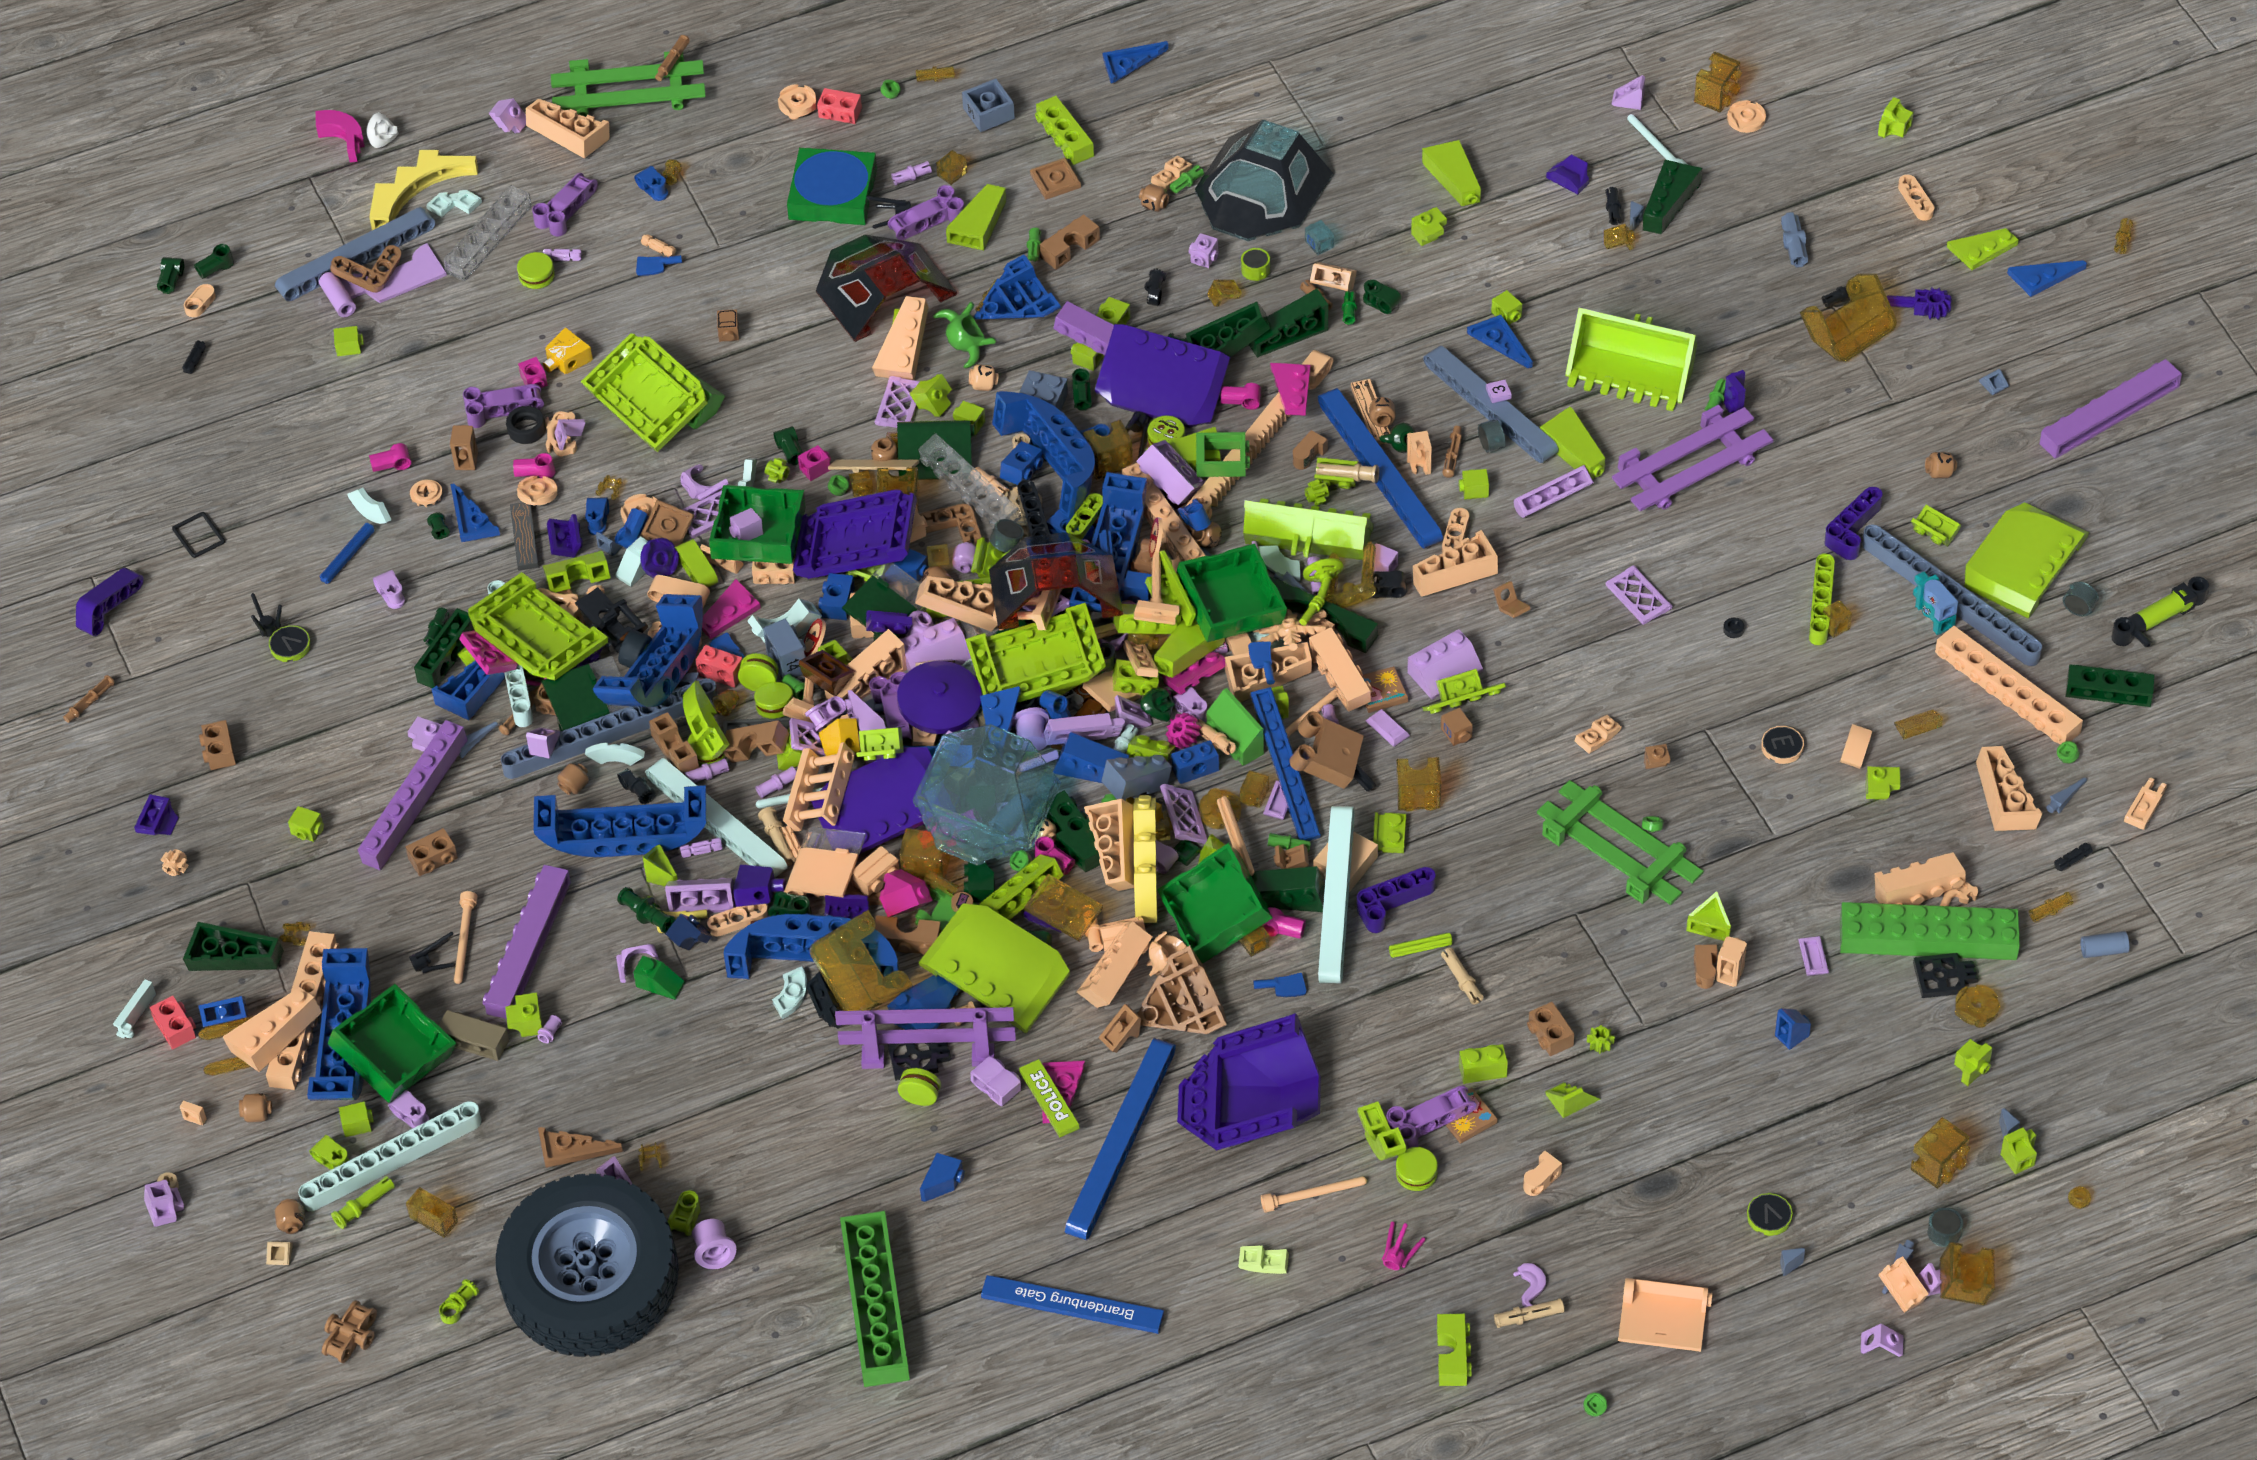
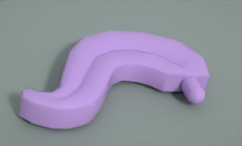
M1524 1263L1517 1268L1518 1271L1514 1272L1513 1275L1515 1277L1521 1275L1522 1279L1530 1283V1287L1524 1292L1521 1299L1523 1306L1528 1307L1532 1306L1530 1302L1545 1289L1546 1276L1535 1264Z

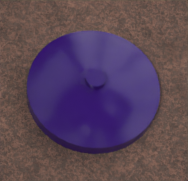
M930 661L914 667L902 678L897 691V704L901 715L911 726L927 733L946 734L948 731L955 732L963 729L976 718L981 708L980 696L982 692L976 677L963 666L948 661Z

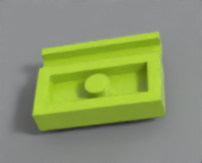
M984 537L978 539L971 572L977 573L979 578L990 577L989 569L1002 558V554L1005 552L991 542L987 543Z
M1375 812L1373 842L1378 844V850H1382L1384 853H1404L1406 814L1385 813V815H1380L1378 812Z

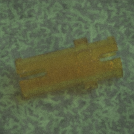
M932 869L929 870V873L924 878L925 882L931 884L930 887L933 889L938 888L950 897H953L959 885L944 878L942 873H936Z

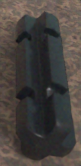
M197 340L195 342L194 348L191 349L182 366L184 373H193L202 353L206 349L204 341Z
M2083 843L2079 846V849L2075 848L2063 855V858L2060 857L2055 860V868L2063 871L2068 868V865L2072 866L2084 859V855L2087 857L2093 853L2092 846L2088 843Z

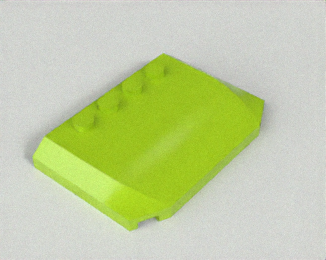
M632 333L581 381L593 396L656 452L664 447L708 404L703 385L697 378L652 338L647 336L638 337Z
M2024 502L2005 511L1967 562L1964 587L2029 619L2038 607L2039 600L2075 550L2078 551L2088 538L2089 532Z
M522 572L468 609V615L474 630L532 675L551 680L558 679L608 643V637L594 626L589 629L536 589V582Z
M1086 603L1066 608V613L1051 617L1046 630H1038L1036 623H1031L986 637V634L983 633L965 639L982 695L1019 686L1021 688V695H1019L1017 703L1041 696L1046 690L1055 692L1088 682L1106 667Z
M965 903L961 905L919 961V966L936 977L938 975L989 1008L1013 1007L1014 1021H1008V1023L1026 1034L1070 975V970L1056 949L988 906Z

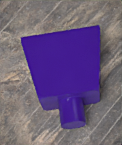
M740 865L733 887L735 905L740 907L770 903L774 892H784L786 881L785 879H775L774 871L771 867Z

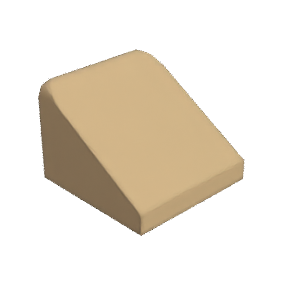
M267 1242L266 1264L289 1265L293 1243Z

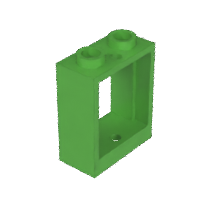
M1245 432L1196 433L1197 477L1246 476V468H1250V456H1245V453H1249V440H1245ZM1240 449V461H1205V450Z

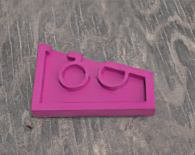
M1270 363V369L1274 375L1285 414L1306 416L1310 365Z
M735 579L703 615L702 631L711 640L761 609L760 603Z
M475 630L461 634L459 640L486 675L516 670L517 662Z
M1211 652L1173 678L1163 675L1164 684L1181 695L1186 692L1185 688L1187 686L1199 684L1201 677H1210L1224 668L1225 657L1218 652Z
M1085 1061L1042 1063L1070 1109L1085 1067ZM1042 1110L1043 1124L1050 1123Z

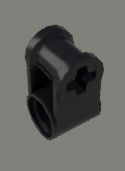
M1374 571L1369 573L1367 577L1368 586L1366 593L1371 598H1401L1407 593L1405 574L1402 571Z

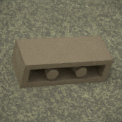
M447 1010L438 1025L456 1042L454 1048L499 1061L509 1042L507 1028L500 1024L485 1022L480 1018L465 1016L461 1012Z

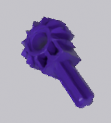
M1931 287L1930 290L1916 289L1915 297L1891 295L1885 297V306L1914 308V315H1928L1929 319L1935 317L1938 320L1940 316L1946 317L1952 306L1951 296L1948 295L1947 290L1941 291L1940 287L1938 289Z

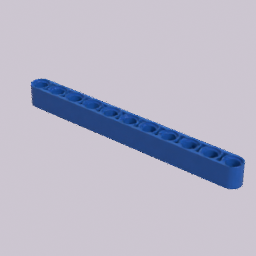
M1335 388L1318 395V403L1322 411L1362 466H1379V478L1375 484L1419 545L1424 549L1443 541V535L1439 526L1340 390Z
M1153 1038L1068 1218L1065 1234L1084 1240L1089 1239L1174 1057L1175 1044Z

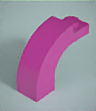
M315 111L318 137H339L347 142L349 161L357 162V154L361 153L360 148L365 147L359 123L352 116L341 111Z

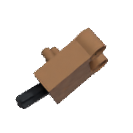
M1310 711L1299 723L1298 731L1303 737H1315L1313 748L1306 744L1299 746L1289 759L1291 767L1296 771H1305L1343 789L1346 788L1354 777L1367 792L1371 791L1376 784L1357 764L1364 735L1323 718L1318 712Z

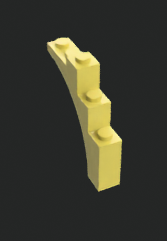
M419 150L417 167H397L395 184L375 183L369 216L372 230L396 219L403 206L423 189L446 179L478 175L476 156H440L439 150Z
M1141 795L1139 798H1134L1133 806L1135 917L1142 916L1144 923H1157L1156 798H1151L1149 795Z

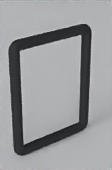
M200 512L172 527L175 535L193 558L225 543V539L205 512ZM203 516L220 541L194 554L177 528Z

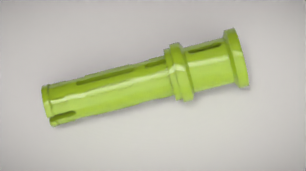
M385 1176L355 1200H348L346 1205L340 1210L333 1211L331 1216L337 1226L344 1229L346 1224L355 1217L359 1218L365 1208L395 1188L392 1180Z

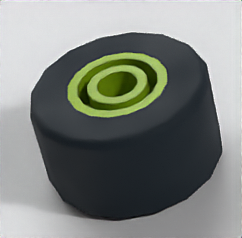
M634 629L629 631L620 648L618 662L631 668L652 638Z

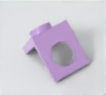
M584 419L558 420L554 434L559 450H563L567 436L582 435L585 426Z
M1928 1263L1917 1275V1278L1928 1292V1296L1953 1289L1945 1270H1935L1932 1263Z
M1879 1324L1862 1332L1861 1353L1865 1354L1880 1346L1900 1357L1903 1355V1335L1883 1324ZM1874 1334L1873 1342L1867 1345L1869 1336Z

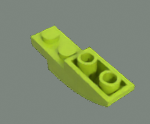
M694 681L683 694L685 717L696 741L703 742L711 758H718L730 744L714 718L717 712L699 681Z

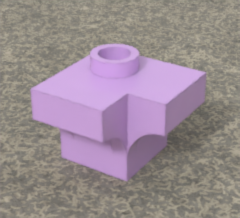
M514 98L498 101L489 112V115L504 132L512 130L514 133H520L526 125V114Z
M417 716L408 730V736L414 739L412 742L413 748L425 751L442 725Z
M167 1180L145 1185L144 1201L154 1227L176 1222L175 1212L184 1210V1204L178 1188H170Z

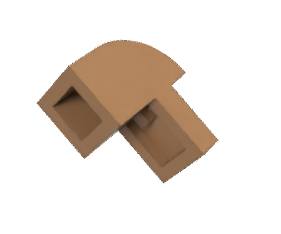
M1144 538L1142 540L1141 550L1134 563V569L1152 573V558L1149 553L1150 539ZM1161 542L1159 553L1163 550L1166 552V543Z

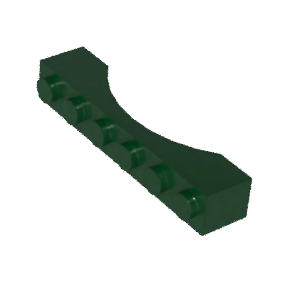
M1270 577L1276 585L1287 609H1290L1292 613L1304 614L1309 608V603L1316 595L1286 584L1280 579ZM1325 601V604L1320 609V611L1324 610L1327 616L1324 619L1335 624V629L1342 635L1347 646L1367 653L1378 637V623L1371 619L1364 618L1353 611H1348L1328 601Z
M969 786V795H965L966 808L969 807V810L975 808L982 818L981 826L965 833V842H969V845L964 847L965 859H968V864H964V876L968 877V881H964V892L971 895L974 903H981L995 891L994 872L987 866L979 851L982 833L996 815L995 786Z

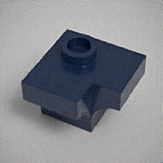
M680 914L665 933L677 946L689 951L695 943L700 941L708 943L712 937L710 931L701 924L700 920L691 914L690 916Z

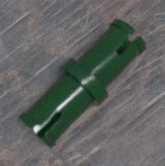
M438 608L434 619L429 622V630L423 639L426 645L430 646L444 627L450 615L447 609Z

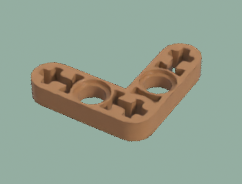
M394 245L387 246L372 270L345 257L336 256L331 261L330 270L340 278L370 292L377 293L384 288L400 262L401 250ZM395 254V255L392 256L391 260L389 261V260H388L389 255ZM386 266L389 270L382 272L379 270V267ZM358 271L362 273L363 276L355 277L352 273Z
M959 504L919 514L920 516L923 515L926 519V533L957 526L963 543H971L970 539L974 538L976 546L977 540L982 538L973 509L968 504ZM941 516L949 517L947 521L939 520ZM969 526L974 528V530L971 532H966L963 530L965 527Z

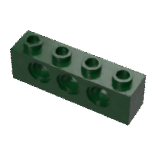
M457 608L414 666L417 683L430 688L438 686L459 657L458 653L465 648L459 640L461 634L474 631L468 612Z
M2069 664L2065 697L2151 707L2155 674Z

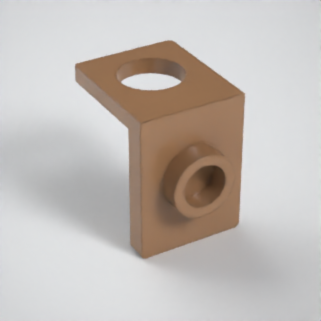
M1508 581L1493 589L1499 611L1515 618L1530 610V605L1517 599L1512 581ZM1504 589H1509V597L1506 600H1502L1501 592Z

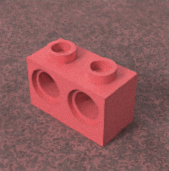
M824 88L817 104L819 118L855 124L862 109L861 95Z
M705 645L696 658L697 672H699V676L735 688L739 683L738 672L742 657Z
M174 996L149 1007L153 1020L172 1050L196 1038L193 1030L196 1028L193 1019L191 1016L186 1017L185 1013L187 1012L181 1001L177 1002Z

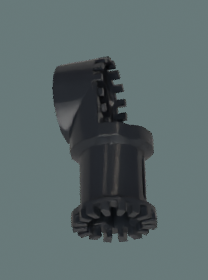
M1154 268L1149 272L1150 278L1145 283L1144 288L1149 294L1147 296L1149 298L1147 299V304L1159 306L1162 297L1161 285L1166 280L1167 275L1161 269L1158 270L1156 268L1155 270Z
M627 768L617 774L622 787L635 793L639 797L640 803L648 804L656 796L655 790L646 784V779L644 777L635 778L630 769Z

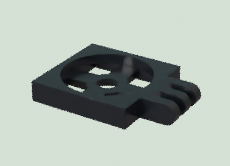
M1957 953L1915 957L1913 959L1922 998L1965 994V984H1974L1979 981L1976 969L1974 968V961L1959 962ZM1932 963L1933 969L1931 971H1921L1926 965ZM1942 963L1948 964L1953 969H1946L1942 966ZM1937 972H1941L1944 974V976L1942 978H1938L1935 974ZM1958 977V982L1955 986L1947 987L1946 980L1948 978ZM1934 980L1937 982L1938 988L1929 989L1925 986L1924 981Z
M948 1042L925 1043L928 1045L929 1050L924 1051L916 1050L915 1043L887 1044L895 1081L900 1080L902 1073L907 1070L901 1068L899 1064L906 1063L910 1068H920V1062L926 1059H930V1061L920 1069L927 1070L933 1074L939 1073L937 1064L948 1062L952 1059ZM906 1045L907 1052L905 1054L894 1055L897 1047ZM915 1054L917 1058L910 1060L909 1055Z

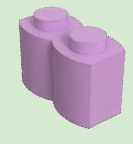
M989 1056L970 1072L971 1082L1000 1106L1006 1104L1021 1091L1020 1077L1015 1072L1006 1070L1004 1064L999 1059Z

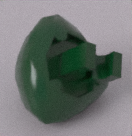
M1153 688L1148 691L1140 701V708L1147 715L1165 722L1170 720L1173 706H1175L1172 692L1167 688Z

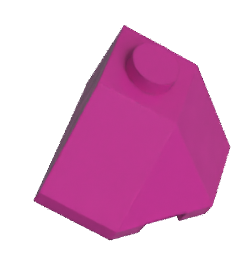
M902 869L885 874L883 880L885 887L880 893V900L888 918L915 911L933 901L925 881Z

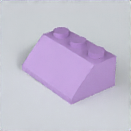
M1166 440L1152 444L1136 461L1140 465V470L1147 475L1149 474L1153 478V483L1159 489H1163L1168 494V499L1177 505L1189 500L1205 483L1201 477H1197V472Z
M954 618L929 627L922 633L917 632L900 639L904 643L908 672L916 667L915 662L953 659L956 664L962 665L971 659L963 632Z
M1458 629L1409 656L1407 673L1433 700L1440 696L1436 680L1472 669H1477L1479 674L1483 672V667L1472 643Z
M733 878L668 881L665 891L669 912H689L707 909V913H719L734 908Z

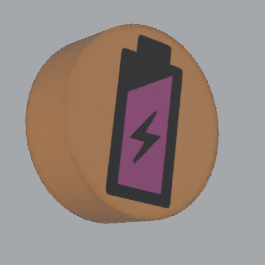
M966 892L954 894L951 900L953 911L957 912L963 903L973 904L971 895Z

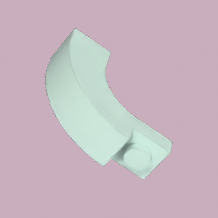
M798 599L788 612L778 618L764 619L752 615L748 623L752 627V632L765 643L763 627L786 618L789 625H794L797 631V638L808 632L812 623L816 619H820L822 615L812 602Z

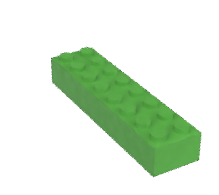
M1842 902L1840 953L1933 956L1957 953L1958 958L2017 960L2020 945L2018 909Z
M885 1211L840 1217L864 1387L909 1381V1370Z

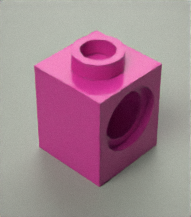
M537 357L518 363L520 377L525 385L537 384L541 388L548 386L546 373Z
M819 445L798 456L799 469L810 481L831 471L828 470L831 457Z

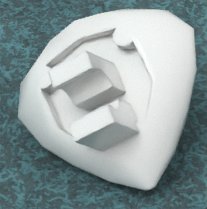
M379 112L373 114L368 122L367 137L370 144L375 148L389 144L399 134L397 126H394L385 115Z

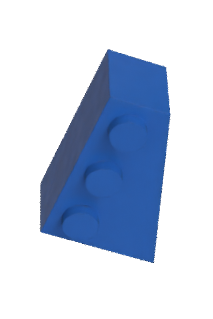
M475 660L464 667V671L454 677L452 675L446 683L431 689L435 705L469 721L505 679V674L501 672L486 675Z
M1070 732L1059 753L1052 773L1102 783L1106 760L1118 757L1129 758V755Z

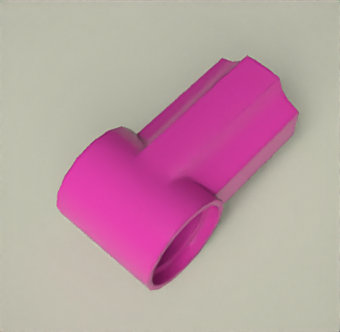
M1248 383L1244 387L1222 386L1221 404H1241L1249 410L1257 409L1260 405L1261 387L1256 383Z
M403 443L394 444L388 451L369 455L373 472L393 467L397 470H405L411 465L408 447Z
M541 453L535 458L515 459L513 461L515 477L538 476L543 479V476L551 479L556 473L552 457L548 453Z
M1043 836L1036 840L1035 858L1040 854L1055 858L1063 875H1067L1075 865V859L1054 846L1051 838Z
M1268 908L1273 918L1261 926L1267 936L1282 934L1294 938H1302L1306 920L1284 915L1277 908Z

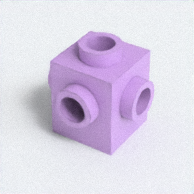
M1200 233L1196 241L1192 242L1189 247L1191 263L1209 268L1212 262L1217 260L1219 253L1218 239Z

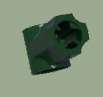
M226 244L216 245L211 255L194 264L195 270L202 279L219 269L227 270L233 266L234 260L229 246Z
M162 258L160 265L161 274L157 283V289L163 292V294H170L174 291L178 277L184 273V259Z
M1083 368L1076 369L1072 373L1074 408L1084 411L1092 406L1090 373Z
M791 426L773 432L775 443L778 449L782 450L788 464L793 466L799 464L798 456L803 451L798 443L794 427Z

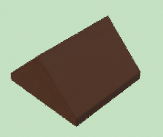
M824 650L803 658L798 663L803 676L833 696H837L855 673L853 669Z

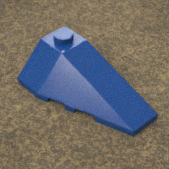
M933 975L901 992L887 1007L888 1010L949 1009L953 996L957 995L960 989L938 975L936 977ZM902 1023L895 1025L905 1030L936 1029L941 1023Z

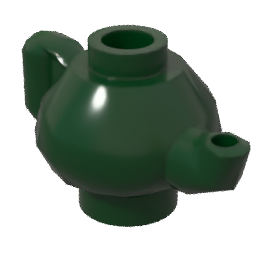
M1403 422L1393 427L1390 434L1381 435L1380 441L1391 444L1397 452L1406 453L1407 434L1415 433L1416 431L1410 424Z

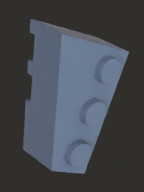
M1161 755L1106 760L1101 782L1116 799L1126 801V798L1129 797L1139 798L1140 794L1144 792L1151 794L1160 791L1162 784H1168L1172 766Z

